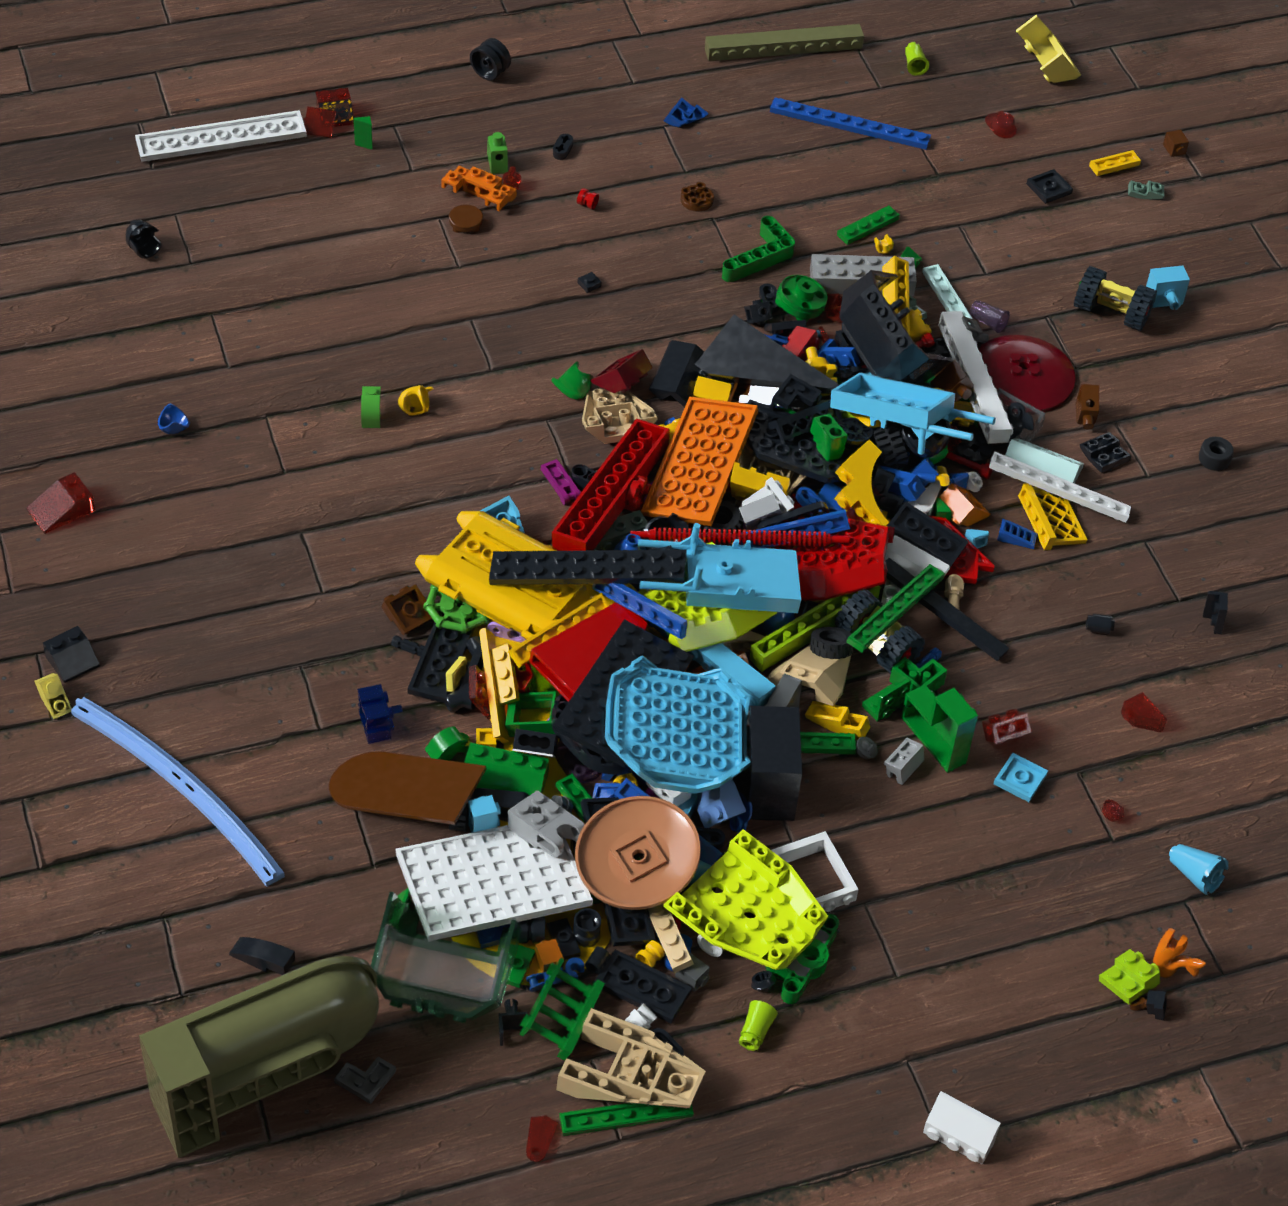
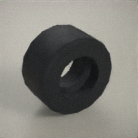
M1209 437L1201 445L1199 461L1207 469L1214 471L1224 470L1231 463L1234 448L1228 440L1222 437Z

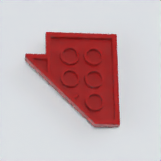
M930 516L934 520L938 521L945 527L949 528L956 534L960 535L961 537L969 541L946 518ZM969 541L945 575L944 580L950 575L956 574L963 579L964 583L976 584L978 570L993 572L995 565Z

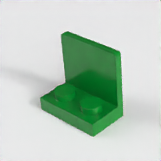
M907 678L896 686L893 684L887 686L863 701L862 707L877 722L882 718L889 717L892 712L905 706V695L910 691L911 680Z

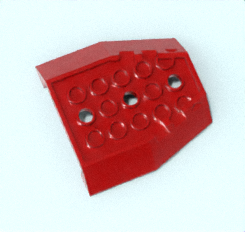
M848 518L850 529L831 533V535L850 536L849 543H830L834 545L823 547V543H821V546H818V543H816V546H813V542H811V546H808V542H806V546H803V542H801V546H798V542H796L797 547L792 548V542L791 546H788L787 543L786 546H774V549L796 550L801 601L827 600L885 584L888 571L885 555L887 544L893 543L895 527ZM785 520L782 521L780 524L787 523L789 521Z

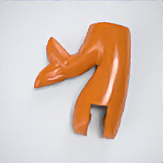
M1169 928L1158 943L1153 957V963L1158 966L1160 976L1164 978L1171 977L1179 968L1185 967L1193 977H1197L1199 969L1203 968L1206 962L1198 958L1180 955L1187 948L1188 938L1183 934L1179 941L1173 938L1176 930Z

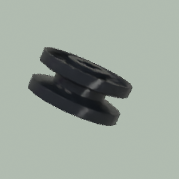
M843 418L837 422L848 435L844 452L847 454H854L864 443L873 437L872 427L866 426L857 418Z

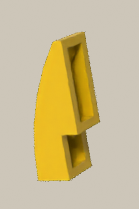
M812 701L805 713L806 718L834 733L855 734V740L865 737L870 729L868 716L850 713L848 707L831 706Z

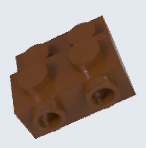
M416 584L411 587L409 585L403 587L399 591L400 593L395 596L393 594L388 595L383 599L384 602L381 606L389 620L395 622L403 636L433 620L429 613L424 610L423 605L427 600Z

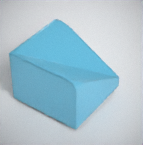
M967 529L965 537L976 548L987 545L989 532Z

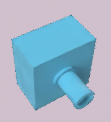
M1184 266L1150 270L1146 287L1157 290L1153 308L1170 306L1172 310H1174V307L1176 310L1183 305L1190 281Z

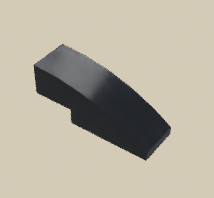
M240 937L229 952L230 956L264 972H267L269 969L280 975L286 974L295 961L294 950L273 942L250 937Z

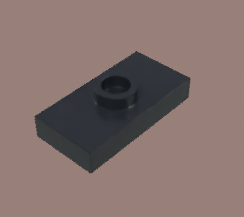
M567 918L547 923L551 939H556L564 961L581 956V951Z

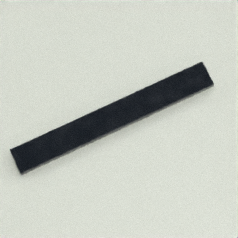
M891 558L885 560L888 570L886 578L899 588H904L915 578ZM933 590L928 592L919 601L920 604L996 661H999L1008 652L1009 647Z

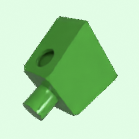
M495 132L493 136H488L487 156L491 174L508 173L507 145L505 136L500 132ZM497 154H500V160L495 158Z

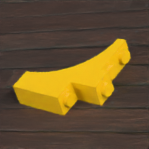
M869 439L836 470L835 473L839 479L847 485L834 499L847 512L853 508L856 514L866 522L887 526L889 521L877 506L871 485L873 467L882 451Z

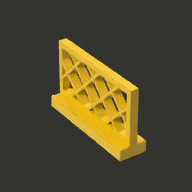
M1028 483L1023 484L1018 497L1035 533H1038L1037 537L1044 550H1051L1052 546L1085 544L1087 542L1084 531L1067 499L1060 496L1057 498L1043 489L1032 487ZM1035 493H1038V494L1044 496V498L1041 499V498L1037 497ZM1046 498L1055 502V505L1046 502ZM1059 504L1066 509V512L1056 506ZM1042 506L1050 509L1051 511L1049 513L1046 512L1045 510H1043ZM1052 512L1061 515L1062 518H1057L1056 516L1052 515ZM1066 518L1072 521L1073 525L1068 524L1063 519ZM1048 519H1050V520H1052L1053 522L1057 523V525L1054 526V525L1050 524V522H1049ZM1059 525L1068 529V533L1059 529ZM1071 531L1077 534L1079 537L1076 538L1070 535ZM1055 533L1061 535V536L1064 537V538H1063V539H1056L1057 537H1056Z

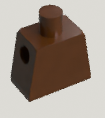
M955 359L930 382L934 388L938 387L944 391L955 393L954 402H958L961 398H970L972 394L971 389L974 386L966 372Z
M1081 384L1075 402L1077 423L1083 424V428L1086 430L1094 427L1099 414V385Z

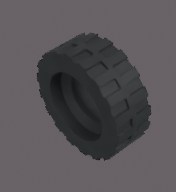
M838 627L817 628L811 633L810 650L813 654L822 658H847L853 653V646L847 643L851 633Z

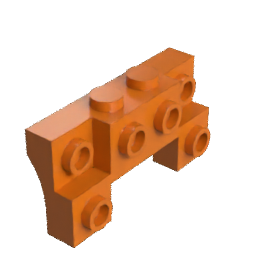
M458 166L454 171L450 170L441 179L442 188L445 189L449 184L453 186V192L457 193L463 186V191L485 199L486 206H489L491 202L497 204V211L499 212L517 196V189L503 184L501 177L474 166L470 170Z

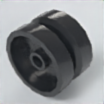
M488 38L471 51L470 62L474 71L485 80H493L509 68L511 56L501 41L495 38Z

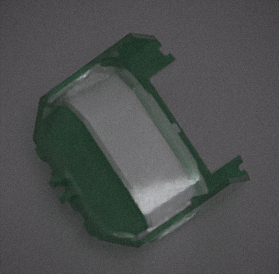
M389 892L371 966L377 976V987L384 999L390 1002L389 1005L396 1008H402L403 1005L410 1006L411 1011L423 1013L424 1010H427L432 1016L440 1018L449 1015L453 1016L454 1021L466 1023V1020L473 1021L501 1007L522 933V928L518 922L512 919L510 929L503 927L497 952L442 939L428 941L427 936L416 934L420 920L416 907L415 910L408 909L407 903L402 902L394 892Z

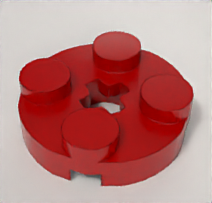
M638 475L636 477L639 479L637 481L633 480L626 496V500H629V505L625 504L626 510L631 512L642 510L645 495H648L651 488L647 477Z

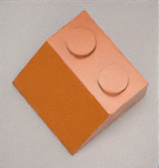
M953 483L938 497L951 510L953 516L951 519L959 526L962 524L968 527L990 516L987 509L969 490Z

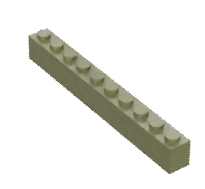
M860 24L706 36L705 52L708 61L862 49L864 34Z

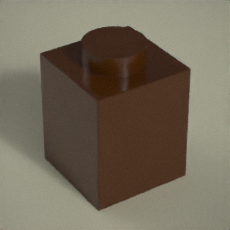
M1180 129L1166 132L1163 145L1170 156L1174 157L1186 154L1189 141Z

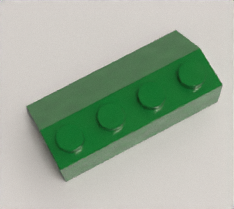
M471 742L465 758V763L487 767L476 788L518 791L529 795L537 790L543 793L549 773L548 758Z

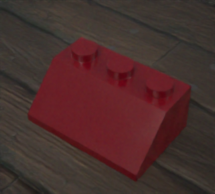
M641 349L616 360L591 379V382L612 393L619 391L624 393L631 389V386L640 382L639 379L646 377L648 371L653 367L644 350Z

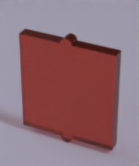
M307 106L306 117L303 119L306 134L331 138L333 126H335L336 111Z

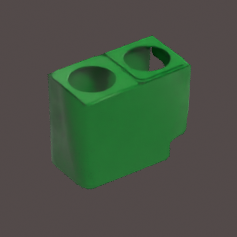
M831 414L814 417L810 432L813 434L817 450L826 461L841 458L848 437L847 433Z

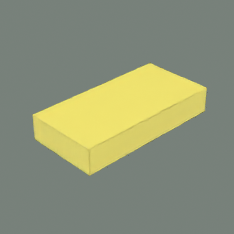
M459 656L446 672L447 691L454 692L460 684L461 677L465 676L466 657Z

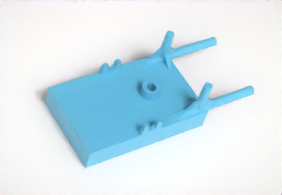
M858 373L831 390L830 408L870 416L871 426H875L876 420H879L881 428H886L887 421L911 427L919 438L918 454L920 455L925 453L926 439L934 433L969 441L973 440L972 433L934 425L941 419L951 422L956 417L992 425L996 421L995 417L954 409L955 393L864 373Z
M699 523L694 524L691 536L681 542L638 539V547L662 548L671 545L676 550H687L685 583L640 581V589L686 592L687 606L798 613L801 592L796 550L751 547L750 540H746V544L740 545L739 539H735L732 546L706 544L699 538Z

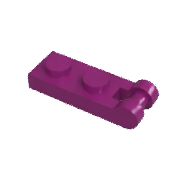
M557 459L541 465L542 473L559 495L563 505L570 503V500L577 499L580 491Z

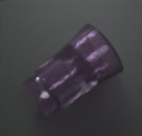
M980 300L972 304L969 312L971 316L986 324L997 333H1000L1006 327L1010 318L1009 311L997 308L986 302H981Z

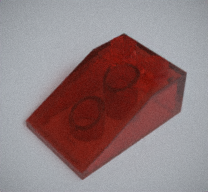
M74 472L58 479L26 509L43 533L46 534L95 511L93 495Z

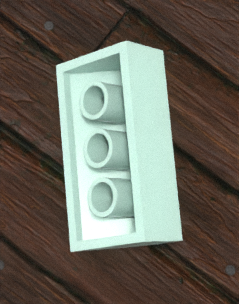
M1019 438L1011 439L1005 454L1007 457L1074 484L1084 466V463Z

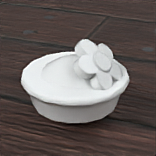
M966 472L969 475L966 489L972 492L980 491L983 484L981 477L976 472Z

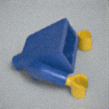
M921 457L907 471L917 474L924 487L928 483H935L936 481L940 482V486H948L950 484L946 467H936L929 458Z

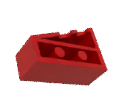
M796 326L788 337L789 342L787 345L783 344L782 347L803 361H806L808 359L806 349L809 347L818 348L820 339L816 330Z

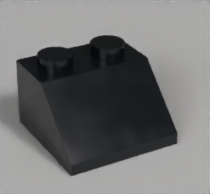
M79 626L43 642L46 659L64 683L100 666L88 638Z

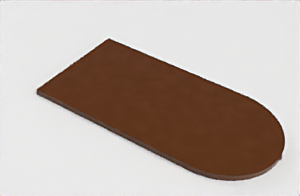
M368 752L357 755L341 764L331 776L329 791L332 799L338 805L347 809L455 825L487 767L484 765L390 752Z

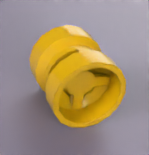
M651 940L644 950L641 949L636 954L638 961L652 968L655 966L656 961H660L665 957L663 947L654 940Z

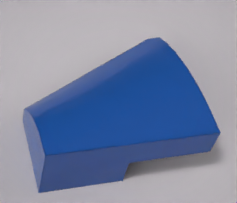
M681 97L666 116L664 122L680 127L706 117L708 112L697 104L693 107Z

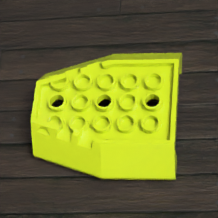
M640 589L638 592L666 609L674 608L675 610L670 611L687 620L686 637L680 639L670 633L668 643L685 652L738 639L777 614V612L687 606L686 592Z
M744 829L730 841L728 851L682 895L676 892L663 906L712 945L775 970L786 969L810 945L828 918L824 909L794 868ZM712 888H720L722 893H715ZM750 912L754 914L755 917L747 918L744 914ZM785 938L788 943L782 944L777 939Z

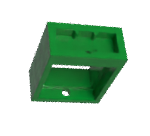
M556 691L519 693L520 700L508 704L505 726L509 737H515L516 729L555 734L551 725L554 701L558 697ZM551 708L549 721L519 722L521 709Z

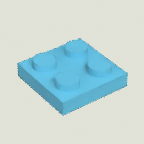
M1012 753L995 778L994 785L1030 802L1047 776L1048 770Z

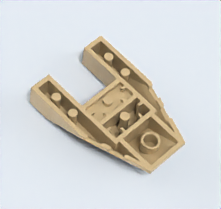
M591 1008L583 1024L581 1040L613 1051L617 1055L608 1074L566 1058L558 1075L556 1090L583 1099L690 1108L706 1071L685 1055L682 1057L674 1051L673 1046L666 1042L665 1044L658 1039L653 1031Z

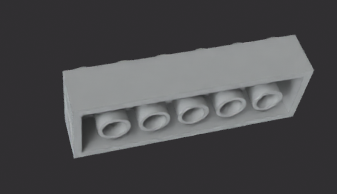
M812 254L810 278L820 283L827 294H843L847 288L870 270L882 272V267L892 257ZM899 257L909 262V295L914 296L917 282L914 258Z

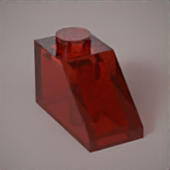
M1143 692L1123 703L1121 714L1133 727L1155 732H1162L1167 721L1166 717Z

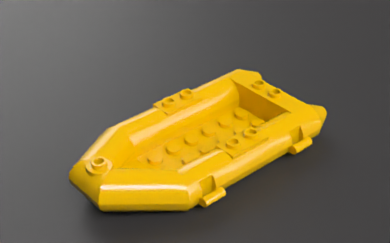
M461 511L457 516V522L463 530L439 555H419L415 561L416 567L426 582L437 587L439 592L454 600L459 599L470 605L487 618L508 629L512 628L521 633V636L525 639H528L600 594L592 589L593 584L490 585L489 575L493 551L556 550L519 531L520 526L505 518L498 520L483 511ZM604 596L610 605L615 603L613 600Z

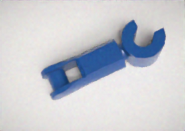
M571 958L567 961L564 970L562 967L560 968L578 979V975L574 970L580 973L585 972L584 962L580 958ZM546 972L532 974L526 978L531 986L529 988L530 992H536L543 988L549 976ZM556 977L552 985L559 984L564 981ZM544 979V982L538 983V980Z

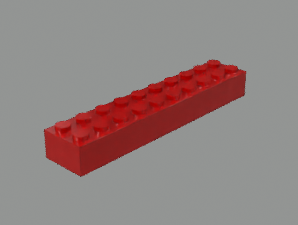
M636 418L552 531V548L554 550L587 551L596 548L625 508V504L627 505L629 500H626V496L633 480L637 481L639 478L636 476L638 475L647 477L667 450L670 441L669 428Z

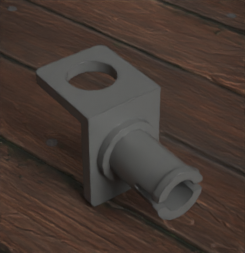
M965 316L961 318L966 329L972 331L974 341L981 344L988 342V334L982 332L976 320Z

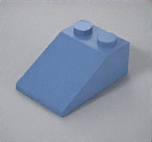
M733 778L719 788L697 793V811L704 828L721 824L746 812Z

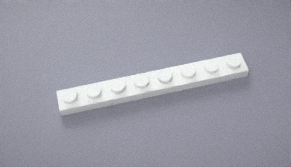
M994 452L991 458L989 468L1113 517L1116 520L1126 523L1129 518L1131 506L1000 453Z

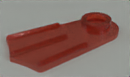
M547 1115L531 1117L526 1156L534 1162L545 1158L558 1126V1122L552 1120ZM535 1151H537V1152H539L540 1154H539V1155H533L532 1153L535 1152Z

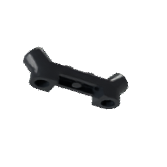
M473 636L467 641L466 647L472 655V659L467 662L466 674L460 680V689L445 695V705L452 713L462 708L473 710L477 704L478 693L476 683L484 667L480 636Z

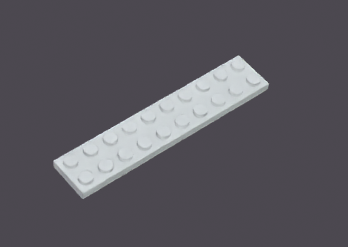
M300 110L135 135L141 162L307 137Z

